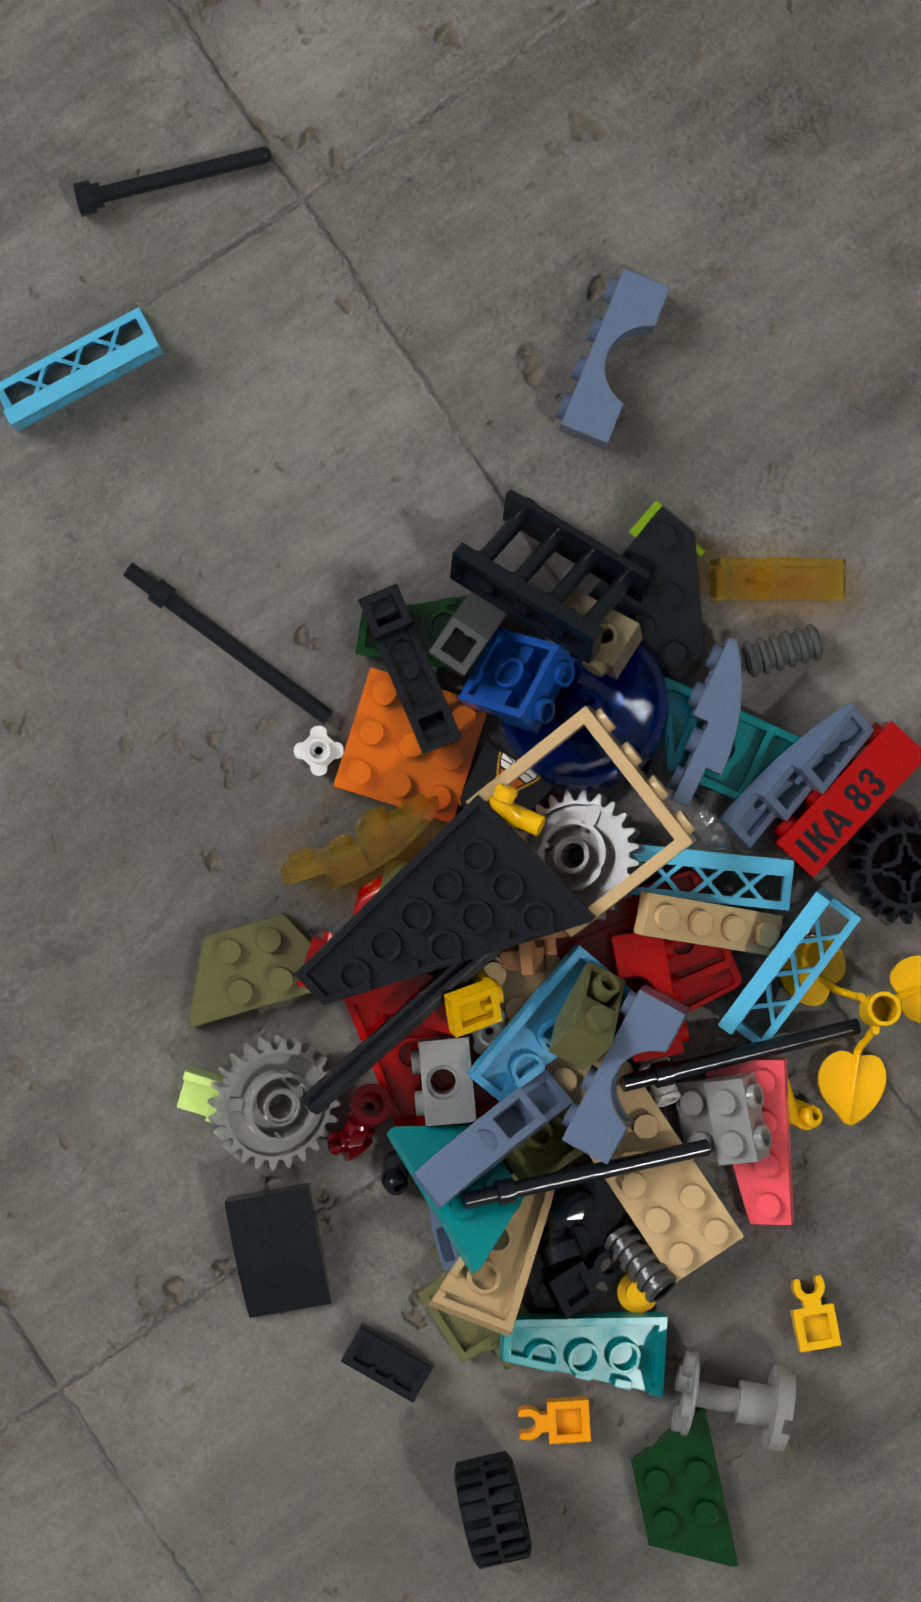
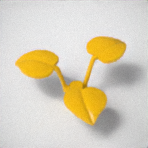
M824 941L825 951L828 950L833 941ZM818 942L800 944L795 950L798 968L816 966L820 960ZM839 948L799 1001V1003L809 1006L821 1005L825 1002L831 990L835 994L858 1001L860 1003L859 1015L863 1022L870 1026L869 1030L855 1046L853 1054L847 1051L833 1052L822 1062L818 1071V1087L823 1099L846 1125H853L865 1118L879 1102L886 1086V1070L882 1060L874 1055L861 1056L862 1050L874 1035L879 1034L880 1026H888L895 1023L899 1019L901 1011L909 1020L921 1024V955L907 957L898 962L891 970L889 981L897 994L894 995L884 991L865 995L864 993L841 988L835 984L843 978L846 970L844 954ZM790 958L781 970L792 969ZM810 973L799 974L801 984ZM793 975L779 976L784 989L792 997L796 992Z

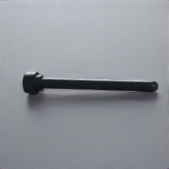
M259 147L102 186L99 185V182L91 184L89 180L73 183V188L81 217L97 214V209L105 207V202L266 164L271 160L272 153L267 147Z

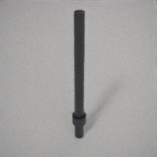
M134 563L127 568L123 576L149 595L148 600L160 609L166 607L323 725L331 717L334 711L176 595V589L163 579L157 581Z
M854 1018L674 1063L664 1060L652 1063L649 1069L621 1075L620 1084L624 1092L655 1085L656 1088L674 1085L676 1079L861 1034V1026L858 1019Z
M702 1139L611 1159L607 1165L603 1162H597L513 1181L511 1177L495 1180L493 1186L462 1192V1202L465 1209L492 1203L504 1206L516 1203L519 1197L709 1156L711 1149L708 1140Z

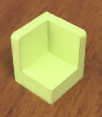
M189 1066L184 1072V1083L177 1108L206 1116L205 1121L211 1122L208 1117L215 1113L217 1109L208 1103V1099L219 1095V1092L211 1086V1083L222 1082L224 1076Z

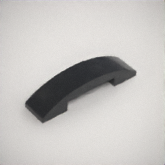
M397 583L358 599L423 755L461 740L462 736Z

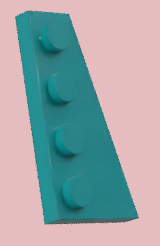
M663 1311L643 1313H575L569 1318H564L559 1313L517 1314L512 1333L508 1337L500 1334L499 1356L505 1362L548 1372H564L574 1375L575 1378L591 1381V1379L612 1383L614 1387L627 1390L634 1388L647 1391L649 1395L663 1397L668 1317Z

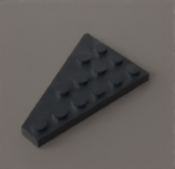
M477 795L294 975L322 1005H326L591 922L596 915L509 824L490 807L481 795Z

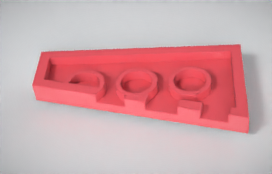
M766 1057L705 1072L706 1077L755 1072L756 1081L761 1085L764 1095L762 1106L764 1124L769 1127L771 1132L770 1155L759 1162L732 1165L749 1223L792 1225L794 1222L787 1057Z

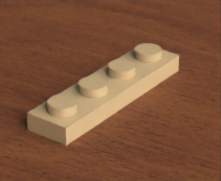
M641 891L633 933L769 956L779 942L783 916Z

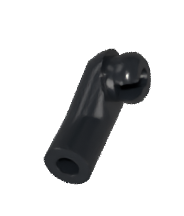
M393 1149L385 1157L381 1182L389 1194L400 1195L408 1187L409 1171L396 1150Z

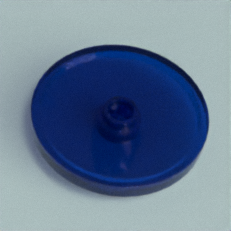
M639 644L617 680L607 674H604L603 677L594 675L582 666V660L569 654L575 660L574 679L569 686L560 689L554 701L556 706L555 715L549 723L542 724L538 733L517 728L502 721L507 741L516 757L520 759L583 707L592 706L595 711L601 707L616 725L612 733L621 745L628 741L642 758L643 762L638 765L641 769L654 755L664 737L669 718V698L666 683L658 664L651 654ZM583 726L530 769L533 774L543 781L572 790L604 788L626 779L586 726Z

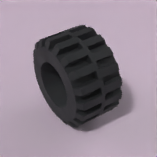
M505 1450L456 1462L454 1470L456 1492L469 1550L474 1563L479 1569L530 1558L532 1550L531 1537L521 1490L511 1456Z

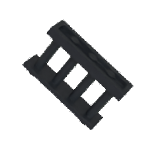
M510 489L505 497L503 512L505 524L480 551L474 550L462 542L452 553L450 579L590 664L598 655L604 629L599 624L625 594L641 603L645 599L651 573L643 569L636 561L626 559L543 509L531 498L523 497ZM522 531L540 542V544L515 572H510L495 563L494 560L515 536ZM554 552H557L575 563V565L550 593H545L528 582ZM591 573L610 586L585 615H581L563 603L588 574Z

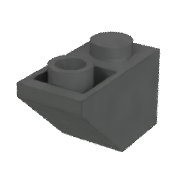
M470 592L429 650V655L464 678L507 613Z

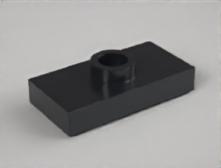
M363 1322L341 1358L342 1363L412 1403L415 1401L434 1367L433 1362Z

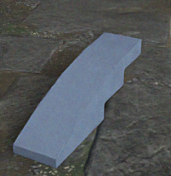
M847 703L778 756L740 794L718 820L741 844L751 848L775 817L787 821L811 790L823 794L874 732V729L854 705Z

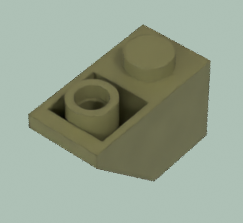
M589 961L583 968L556 1017L549 1052L583 1070H586L607 1052L613 1044L626 980Z

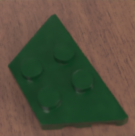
M695 1407L692 1424L687 1436L681 1435L680 1432L672 1431L670 1427L658 1437L655 1444L651 1447H645L630 1459L649 1546L731 1567L738 1566L706 1411L704 1408Z

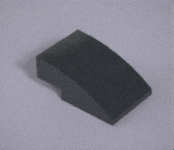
M310 1183L227 1197L224 1202L249 1318L331 1304L327 1271Z

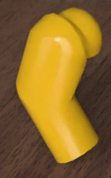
M504 783L497 784L494 794L489 796L490 807L508 824L538 836L544 826L546 817L513 803L517 797V790L514 787Z
M788 1078L790 1125L801 1130L817 1128L823 1119L822 1111L815 1105L794 1098Z

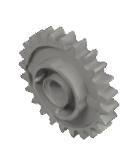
M569 790L565 791L563 802L551 795L549 796L550 807L548 809L539 804L535 806L537 813L546 817L540 834L535 836L528 832L518 831L534 852L587 907L591 906L633 873L635 869L643 865V863L635 860V855L644 851L645 848L633 843V840L641 832L636 828H627L633 819L632 816L627 813L618 815L621 805L614 801L607 805V797L599 793L593 801L591 793L586 790L581 791L578 800L576 795ZM582 847L584 850V860L580 866L573 868L571 865V855L576 849ZM629 893L624 898L631 899L632 896ZM618 902L610 909L619 912ZM606 912L597 919L606 920Z
M275 1034L272 1044L261 1036L258 1038L256 1049L244 1043V1055L242 1057H238L233 1053L229 1055L233 1064L231 1068H218L224 1076V1080L211 1083V1086L219 1092V1095L208 1099V1103L217 1109L208 1119L215 1125H220L213 1132L214 1136L219 1140H225L222 1147L230 1154L235 1152L234 1157L241 1163L248 1160V1163L255 1169H259L262 1163H264L268 1169L274 1171L277 1162L280 1161L285 1167L291 1168L294 1155L303 1162L306 1161V1148L310 1147L318 1151L320 1148L316 1141L317 1137H328L329 1132L325 1129L326 1123H334L338 1120L330 1114V1110L340 1106L341 1102L336 1099L320 1114L316 1115L306 1107L301 1099L306 1091L332 1069L328 1065L324 1066L327 1058L319 1052L315 1053V1047L307 1042L301 1046V1041L293 1036L286 1043L285 1038ZM280 1094L281 1099L278 1106L273 1110H269V1103L272 1098Z

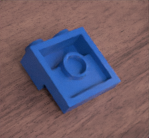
M498 627L483 650L458 699L466 707L498 716L505 724L538 733L542 724H547L553 719L556 710L554 701L560 689L572 683L575 675V660L564 648L556 643Z

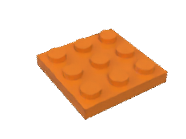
M370 667L333 786L450 822L455 817L487 713L466 707L458 699V694L442 690L462 739L423 755L389 673Z

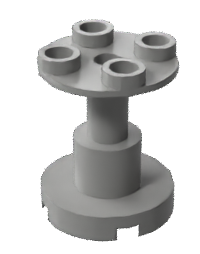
M692 1350V1352L686 1351L683 1366H678L676 1373L675 1391L682 1393L679 1406L675 1405L673 1409L671 1430L687 1436L692 1424L695 1407L733 1413L734 1423L761 1427V1440L764 1450L782 1453L787 1446L790 1434L782 1433V1429L786 1426L787 1421L793 1422L795 1410L796 1375H791L794 1368L775 1364L770 1372L767 1384L739 1380L735 1388L700 1382V1354L697 1350Z

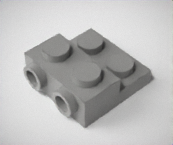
M755 1072L684 1079L675 1082L678 1091L681 1093L680 1099L676 1101V1108L683 1144L707 1139L710 1145L711 1154L693 1159L696 1164L716 1162L719 1165L759 1162L770 1155L771 1132L769 1127L764 1124L762 1113L764 1095L761 1085L756 1081Z

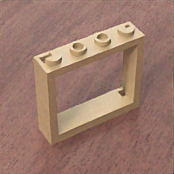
M592 706L583 707L466 801L469 804L477 795H481L489 804V796L494 794L497 784L504 783L510 786L583 726H586L670 833L674 841L588 907L596 915L591 922L565 930L570 937L578 934L697 841L691 834L696 828L689 821V817L681 809L677 812L672 810L665 801V798L670 795L655 775L649 779L638 766L643 762L642 758L628 741L621 745L612 733L616 725L601 707L597 711ZM509 824V826L525 841V839L521 836L518 830L514 826Z

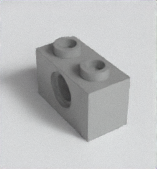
M466 1034L459 1038L452 1035L418 1038V1048L410 1049L413 1074H421L422 1090L414 1091L416 1115L425 1116L426 1127L475 1122L476 1109L473 1079L466 1073L471 1067L469 1035ZM440 1069L449 1070L456 1079L454 1085L445 1091L436 1089L431 1083V1076Z

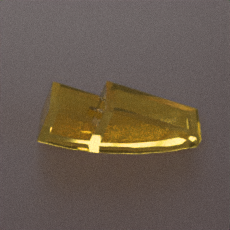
M770 556L766 558L722 557L710 560L711 602H826L846 600V559Z

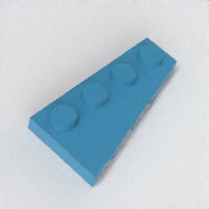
M577 943L572 946L466 1072L471 1079L499 1102L517 1088H522L545 1070V1066L558 1057L549 1052L556 1017L585 965L590 961L609 971ZM626 984L624 986L620 1009L627 995L631 991V989Z

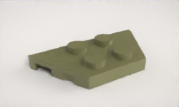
M285 913L203 938L188 1021L190 1028L311 993L308 989L297 986L299 979L294 975L304 965L311 941L304 936Z

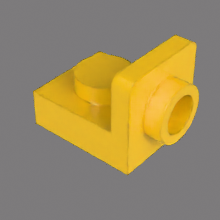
M482 969L473 977L474 984L444 994L449 1030L456 1038L502 1021L500 1003L504 1002L502 988L496 979H491Z

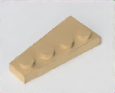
M513 1172L511 1175H512V1177L514 1178V1180L516 1181V1180H518V1179H517V1177L515 1176V1174H514V1172ZM555 1190L524 1197L477 1273L471 1275L459 1256L428 1306L508 1337L512 1333Z

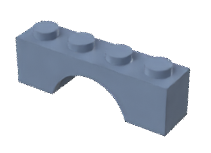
M625 268L619 280L611 277L602 299L603 302L609 304L604 319L598 316L595 317L586 339L594 342L588 357L579 356L571 376L572 379L578 381L573 396L564 394L555 416L563 420L559 431L600 448H606L623 407V403L614 395L608 385L605 375L606 358L613 347L622 340L635 335L652 334L670 290L669 286Z
M646 984L638 993L632 990L629 992L619 1011L620 1014L626 1017L619 1030H615L612 1047L605 1052L606 1055L599 1068L594 1065L590 1067L580 1088L587 1091L580 1105L574 1102L571 1104L561 1125L567 1127L562 1138L563 1141L606 1165L610 1162L632 1122V1118L624 1110L619 1100L617 1091L618 1075L623 1063L630 1057L642 1052H667L691 1008Z

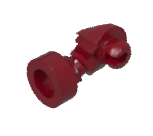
M368 1083L357 1088L351 1095L348 1102L349 1116L343 1129L338 1133H330L327 1137L328 1149L332 1155L336 1156L342 1153L344 1159L350 1161L357 1159L371 1146L374 1128L380 1126L392 1111V1099L385 1088L378 1084Z

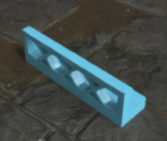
M138 307L0 381V401L10 425L19 432L164 354L140 308ZM137 321L144 334L123 346L118 345L121 329ZM113 334L111 342L102 340ZM93 344L109 348L107 354L88 365L81 364L85 348ZM76 354L74 362L66 360ZM61 364L72 368L71 373L51 385L44 384L50 367ZM39 374L38 381L30 380V378ZM20 383L36 387L34 394L15 404H12L6 393L7 390Z
M639 844L644 846L645 850L636 854L635 860L647 862L665 847ZM685 849L667 863L668 865H675L665 873L662 868L658 870L661 877L649 887L638 886L630 892L631 895H640L641 891L709 903L789 911L794 860ZM682 866L693 867L703 880L690 892L680 891L669 878ZM700 868L717 870L707 877ZM725 870L734 871L745 884L732 896L721 895L711 882ZM742 872L755 873L757 875L748 881ZM766 875L782 876L780 901L763 899L753 885ZM666 881L672 890L659 889L657 887ZM707 885L714 894L698 892ZM749 889L755 898L740 896Z
M823 887L817 890L724 1015L718 1026L730 1035L737 1030L752 1043L772 1039L862 919V916ZM830 905L849 919V921L840 933L823 935L820 917ZM815 925L816 936L806 937ZM835 939L828 950L825 951L824 941ZM818 942L820 960L816 966L798 968L795 951L798 946L803 943ZM790 958L792 969L781 970ZM810 973L801 984L799 974ZM793 975L796 992L792 998L774 1000L771 983L775 977ZM766 991L767 1001L757 1003ZM786 1005L776 1017L775 1007ZM769 1008L771 1026L763 1036L743 1022L752 1009Z

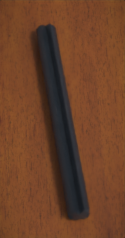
M503 950L445 967L303 1094L301 1099L306 1107L314 1114H320L445 1002L444 994L460 989Z

